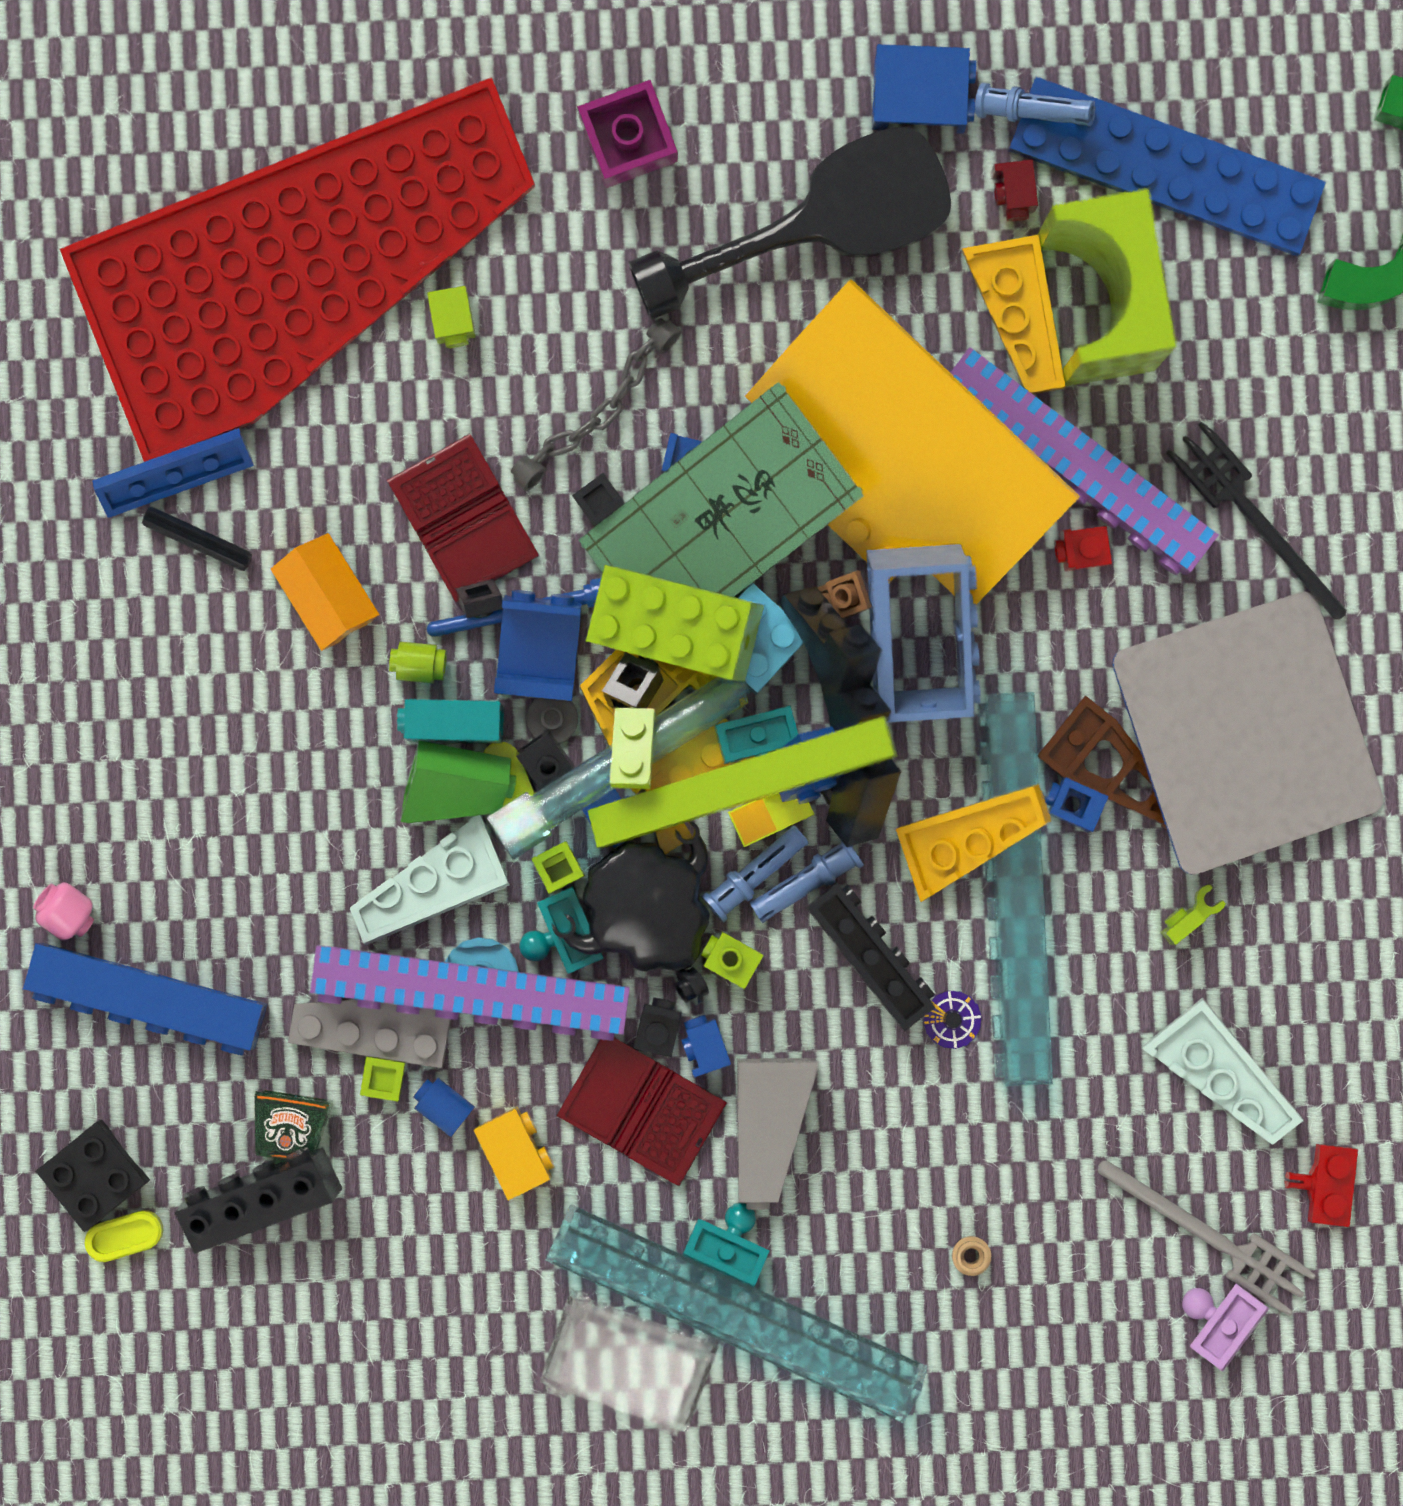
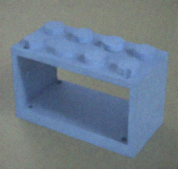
M961 544L866 550L868 594L871 608L869 609L870 636L882 649L873 676V688L892 710L888 722L974 717V704L981 702L979 680H976L975 669H972V666H979L978 642H975L974 632L971 631V628L978 627L977 606L973 604L972 594L969 593V590L976 589L975 566H972L971 556H965ZM954 572L955 620L953 621V629L956 634L958 687L894 691L889 577Z

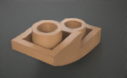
M860 570L833 579L817 587L843 620L872 607Z

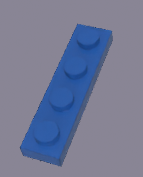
M238 428L92 480L94 491L107 517L110 518L254 466L249 449Z

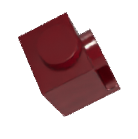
M1033 159L994 164L991 170V179H999L1000 181L994 183L996 206H1003V214L1008 222L1029 219V214L1035 213L1038 207Z

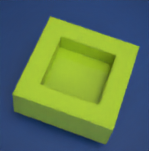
M366 1056L360 1096L399 1102L406 1062Z

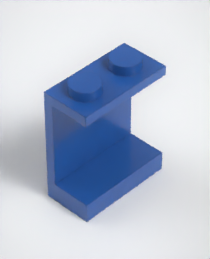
M877 44L874 58L872 130L888 129L889 124L956 126V133L964 134L967 122H974L975 99L968 98L969 84H975L976 60H970V48Z
M512 590V596L504 595L502 601V608L504 609L502 613L494 693L572 701L582 603L574 602V596L551 594V600L535 598V592Z

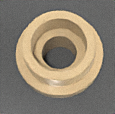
M967 1236L955 1244L952 1251V1261L957 1270L962 1274L976 1276L983 1273L990 1265L991 1251L987 1243L981 1238ZM971 1248L978 1251V1259L972 1263L965 1261V1252Z

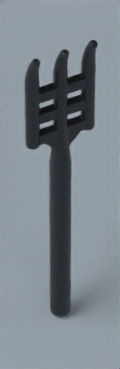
M1200 422L1198 426L1216 447L1214 451L1207 455L1194 441L1184 436L1182 440L1198 458L1200 463L1191 469L1173 451L1168 450L1166 454L1212 508H1217L1221 500L1234 501L1244 517L1335 620L1342 619L1346 614L1345 607L1254 503L1243 494V481L1251 479L1252 473L1211 428ZM1222 454L1227 462L1218 468L1213 461ZM1233 467L1239 475L1230 482L1224 474ZM1206 468L1212 475L1202 482L1197 475ZM1218 481L1223 489L1214 495L1208 488Z

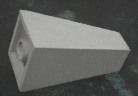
M737 1058L739 1203H746V1209H770V1202L779 1201L818 1071V1062L815 1058Z

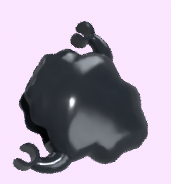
M688 821L694 830L693 836L689 839H683L675 829L676 838L684 844H689L691 848L687 859L682 856H666L660 846L651 842L637 844L626 841L614 851L608 853L600 862L594 864L589 869L588 882L582 896L586 905L591 909L590 933L586 935L578 934L575 931L576 923L568 914L564 915L571 923L570 929L565 933H561L552 923L553 932L558 937L563 938L572 949L583 954L596 955L602 952L624 953L629 963L639 971L648 972L656 969L681 971L692 967L700 955L702 935L709 925L710 918L707 908L697 898L701 877L708 866L707 847L700 836L698 826L694 822Z

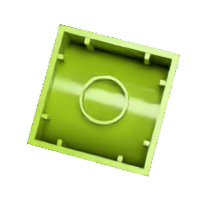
M1149 189L1053 205L1037 234L1039 235L1041 251L1055 250L1066 252L1088 263L1103 280L1111 303V321L1107 335L1094 343L1077 348L1062 369L1065 387L1154 372L1176 348Z

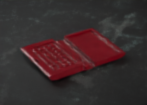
M471 434L462 437L387 480L456 603L458 602L456 588L490 579L496 581L539 556ZM432 458L436 459L429 464L426 463L428 460Z
M614 1037V1041L599 1040L556 1116L627 1155L628 1158L673 1184L680 1186L727 1102ZM699 1138H702L703 1140L699 1147L696 1146Z

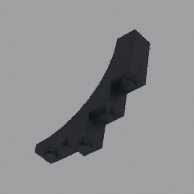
M816 586L783 594L780 606L795 626L810 655L820 681L828 711L829 724L833 726L834 731L843 730L881 717L887 718L888 721L892 710L871 686L882 651L879 645L861 624L849 627ZM891 758L845 772L836 779L837 785L832 787V798L826 822L846 847L879 838L901 774V770Z

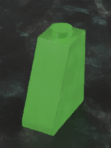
M419 740L403 794L401 822L416 823L501 813L505 797L512 799L516 784V775L510 774L511 758Z

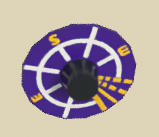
M946 991L938 994L931 1000L935 1008L924 1016L923 1023L928 1036L934 1043L944 1048L957 1049L968 1045L976 1038L981 1028V1013L978 1005L970 996L959 991Z

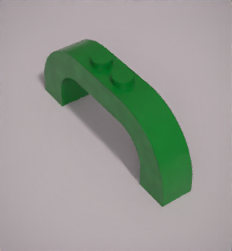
M1392 75L1384 84L1373 120L1403 130V78ZM1403 234L1395 256L1384 265L1362 267L1338 259L1332 261L1328 265L1317 302L1338 309L1365 310L1382 306L1399 297L1403 293Z

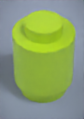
M400 641L398 649H391L389 672H396V680L433 684L434 680L444 681L447 650L438 649L437 645Z

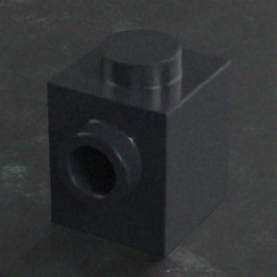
M549 729L517 750L516 757L543 794L550 789L557 793L573 781L571 774L575 772V765Z

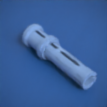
M989 83L980 84L975 99V113L978 118H985L987 115L1007 117L1009 122H1016L1021 120V118H1033L1092 126L1096 107L1094 106L1095 102L1091 100L1033 95L1025 93L1020 87L1014 86L1011 90L992 88Z
M792 825L786 833L763 850L761 854L739 872L736 870L730 871L726 875L727 880L710 894L704 893L701 896L702 899L724 923L728 919L727 914L742 901H750L753 898L752 895L755 894L753 890L804 846H807L809 842L799 829Z
M841 841V844L825 854L820 855L817 853L811 859L812 863L776 885L765 894L750 901V905L761 922H766V920L778 912L786 909L822 885L832 886L836 884V878L855 866L858 868L863 867L864 864L853 846L846 847Z

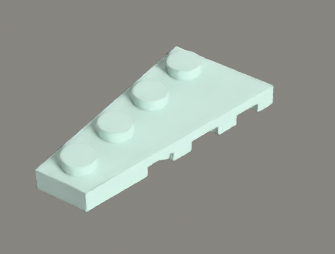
M482 815L473 816L468 820L467 824L456 832L447 835L429 852L408 864L407 868L395 877L389 878L350 907L365 945L510 886Z
M1203 998L1142 1046L1144 1051L1160 1060L1170 1070L1198 1088L1201 1093L1212 1101L1217 1102L1235 1118L1272 1145L1303 1121L1300 1114Z

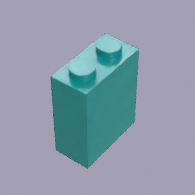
M405 699V708H398L397 731L404 733V739L409 742H419L420 740L430 743L503 744L504 705L500 701Z

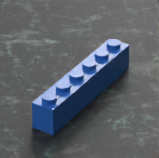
M35 943L23 986L24 990L33 992L32 999L55 1004L56 998L71 1002L70 1009L74 1011L93 1014L94 1009L109 1012L107 1019L130 1025L132 1019L146 1022V1030L168 1035L169 1029L183 1032V1040L200 1045H206L207 1039L222 1043L220 1050L236 1055H243L245 1050L251 1051L256 1048L268 1005L263 1002L46 943Z

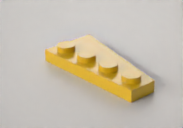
M1039 235L962 248L964 258L1022 387L1032 394L1065 389Z
M1036 784L896 828V832L919 900L922 902L1051 822V818L1040 785Z

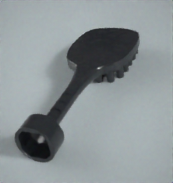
M908 127L885 129L856 139L827 156L816 166L811 174L809 192L805 200L772 224L681 262L677 258L656 250L631 260L628 264L650 319L653 320L681 308L689 289V283L779 248L802 243L822 242L831 246L843 256L871 257L887 254L921 241L942 227L948 219L951 210L949 186L935 151L921 133Z

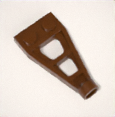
M1085 695L1036 757L1060 777L1069 778L1109 796L1107 800L1161 824V827L1167 831L1153 787L1150 796L1142 802L1133 799L1120 790V783L1131 770L1139 771L1151 784L1141 751L1118 721ZM1100 741L1110 742L1122 758V768L1112 778H1102L1093 774L1084 765L1085 758Z

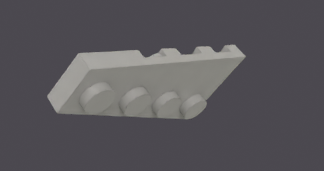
M358 999L341 1000V1004L325 1002L294 1004L288 1043L436 1068H443L451 1019L435 1017V1009L420 1008L419 1015L396 1012L397 1004L381 1002L380 1009L357 1007Z

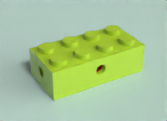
M604 565L586 642L729 680L745 681L764 605L632 570Z

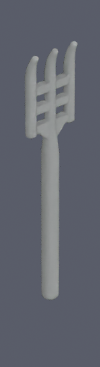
M1105 1160L1099 1164L1098 1173L1215 1249L1229 1255L1233 1265L1232 1270H1229L1226 1274L1229 1280L1271 1307L1289 1316L1293 1314L1291 1309L1269 1293L1273 1286L1277 1284L1281 1288L1302 1298L1304 1292L1282 1277L1281 1274L1285 1267L1288 1266L1310 1279H1315L1316 1275L1303 1264L1255 1233L1249 1237L1248 1244L1236 1246L1226 1236L1111 1162ZM1257 1247L1264 1250L1258 1261L1251 1257ZM1272 1256L1279 1260L1273 1270L1266 1266ZM1245 1265L1252 1268L1247 1279L1240 1275ZM1260 1274L1267 1278L1262 1288L1255 1285Z

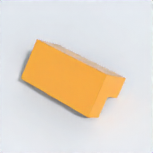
M329 533L295 547L270 569L321 651L338 644L350 633L368 625L380 615Z

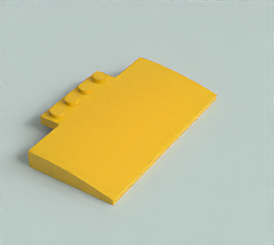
M852 279L842 287L745 395L753 404L777 384L781 383L865 495L828 524L857 554L867 562L866 550L961 544L965 556H971L972 566H975L976 589L969 590V593L972 594L973 604L976 605L1080 497ZM954 572L932 574L954 595ZM896 576L889 577V583H890Z

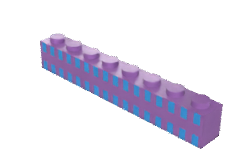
M971 347L968 348L950 372L1080 496L1076 502L1085 505L1086 502L1090 503L1099 510L1096 515L1100 520L1114 529L1119 525L1130 534L1127 539L1133 545L1144 552L1151 549L1161 557L1158 561L1160 565L1172 574L1178 575L1179 572L1184 575L1189 574L1219 536V534Z
M323 945L316 946L310 993L318 994L317 1001L341 1004L342 997L358 999L357 1007L380 1009L381 1002L397 1004L396 1012L419 1015L420 1008L435 1009V1017L458 1020L459 1013L475 1015L474 1022L497 1025L498 1018L514 1020V1028L536 1030L537 1023L553 1025V1033L575 1035L576 1028L591 1030V1038L614 1041L615 1034H624L630 990L628 986Z

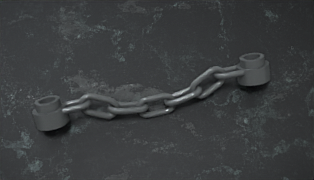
M657 319L646 332L650 339L638 351L631 352L627 357L621 377L623 383L614 396L604 400L591 414L590 420L577 430H567L550 436L544 441L543 448L532 459L528 456L519 459L511 469V473L514 475L513 480L524 491L531 490L544 477L546 468L541 463L548 456L554 457L572 451L579 446L580 439L594 429L604 430L622 412L623 406L621 402L630 388L638 386L642 381L648 362L647 355L654 348L661 354L668 351L677 342L682 331L671 320ZM633 358L635 362L642 361L635 381L633 376L627 377ZM609 404L610 408H617L603 424H600L601 419L597 416ZM569 436V442L573 444L553 451L554 444L551 442Z

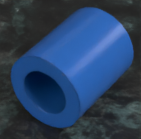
M437 1078L434 1083L427 1079L413 1096L418 1101L414 1109L449 1137L453 1136L475 1108L473 1104L440 1078Z

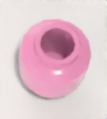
M65 882L56 886L54 884L48 885L39 895L33 906V909L37 911L35 917L37 924L63 941L72 938L75 934L82 937L94 921V918L90 916L93 908L91 899Z

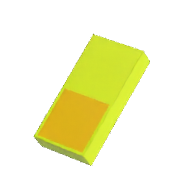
M779 793L746 803L728 812L743 847L815 815L809 802L799 804L797 799L782 802Z

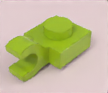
M1210 884L1204 885L1196 891L1193 908L1185 911L1181 907L1164 921L1167 927L1160 933L1170 945H1177L1204 923L1205 919L1212 914L1220 912L1225 907L1226 903L1223 900L1218 901L1211 907L1206 905L1204 901L1205 894L1213 889Z

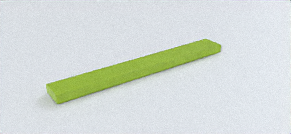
M881 717L587 811L597 848L602 849L897 757L887 718Z

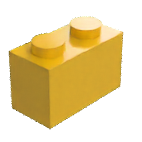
M517 1106L474 1128L473 1131L508 1201L551 1179L552 1175L549 1170L555 1168L545 1146L538 1149L532 1137L533 1134L537 1133V1129L528 1111L521 1114Z

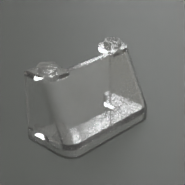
M570 1288L540 1377V1381L546 1384L545 1391L562 1398H567L568 1393L652 1421L657 1423V1430L669 1435L678 1436L680 1431L687 1432L719 1347L718 1338L701 1332L699 1336L692 1335V1338H688V1330L681 1328L680 1331L607 1306V1303L599 1301L598 1307L594 1306L595 1301L588 1298L589 1294Z

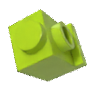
M567 841L531 858L549 894L585 876Z

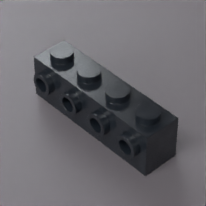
M836 883L805 908L899 1027L906 1031L935 1008V1005L930 1000L935 994L921 977L915 981L905 968L910 965V962L899 948L895 946L890 950L881 937L886 932L872 915L866 919L859 911L857 906L862 902L847 884L844 888H841Z
M307 1147L288 1155L286 1157L287 1160L275 1164L273 1160L256 1166L249 1175L240 1177L239 1173L232 1174L219 1181L217 1187L206 1190L205 1186H201L186 1193L183 1196L184 1201L174 1213L193 1253L196 1254L333 1203L343 1188L324 1148L321 1147L313 1151H309Z

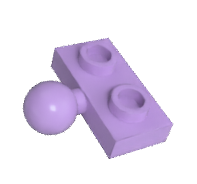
M1237 1284L1234 1285L1218 1308L1214 1306L1213 1298L1208 1291L1202 1288H1193L1183 1297V1310L1190 1318H1205L1208 1322L1189 1347L1218 1369L1224 1371L1269 1308Z

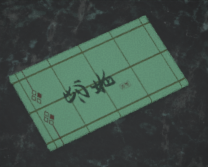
M778 382L580 538L579 542L602 573L604 565L615 566L735 597L865 495L787 393L786 387Z

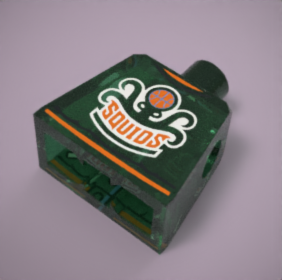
M264 1089L255 1091L256 1155L273 1158L274 1163L278 1164L286 1161L288 1155L306 1147L309 1151L318 1149L333 1106V1100Z

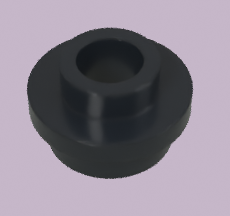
M692 967L687 971L684 969L676 973L678 981L674 985L682 1000L686 1003L691 1001L694 1005L702 1003L703 997L709 994V989L698 970Z

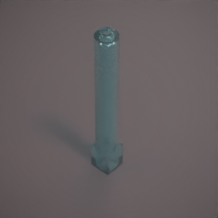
M717 676L656 715L652 765L748 704L746 695L751 691L746 681L729 680ZM612 744L530 796L526 792L487 817L493 831L513 860L552 836L551 829L615 789L610 786Z

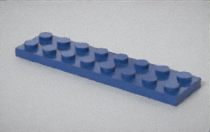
M1037 76L1035 77L1029 94L1094 101L1096 110L1092 126L1074 123L1021 118L1008 152L1030 160L1033 159V161L1121 193L1149 189L1151 204L1294 256H1298L1301 253L1326 181Z

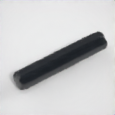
M149 507L143 516L142 524L145 527L238 570L245 571L251 562L252 553L157 508Z

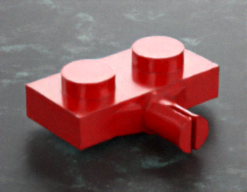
M1316 1144L1314 1164L1309 1171V1175L1286 1172L1285 1178L1299 1180L1300 1182L1284 1180L1285 1188L1307 1190L1309 1198L1308 1222L1350 1227L1358 1149Z

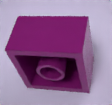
M651 80L577 106L580 122L605 188L678 162V151Z

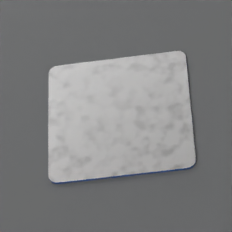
M1299 592L1122 649L1115 654L1112 662L1113 670L1178 864L1185 873L1191 875L1199 874L1370 815L1381 808L1383 794L1317 599L1311 593Z

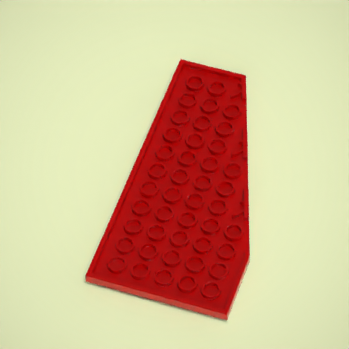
M490 77L60 248L144 462L256 423L535 188V183L494 81Z

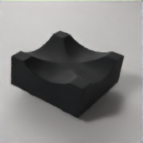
M103 1120L95 1122L35 1171L83 1232L96 1225L150 1181L144 1171L123 1149Z

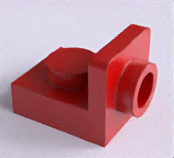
M1107 526L1072 531L1071 529L1062 530L1059 533L1060 540H1054L1057 563H1063L1064 572L1112 565Z

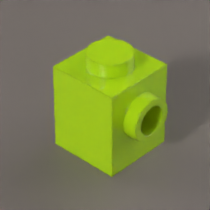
M723 931L719 938L711 935L701 953V956L707 959L703 965L704 967L743 989L746 988L764 956Z

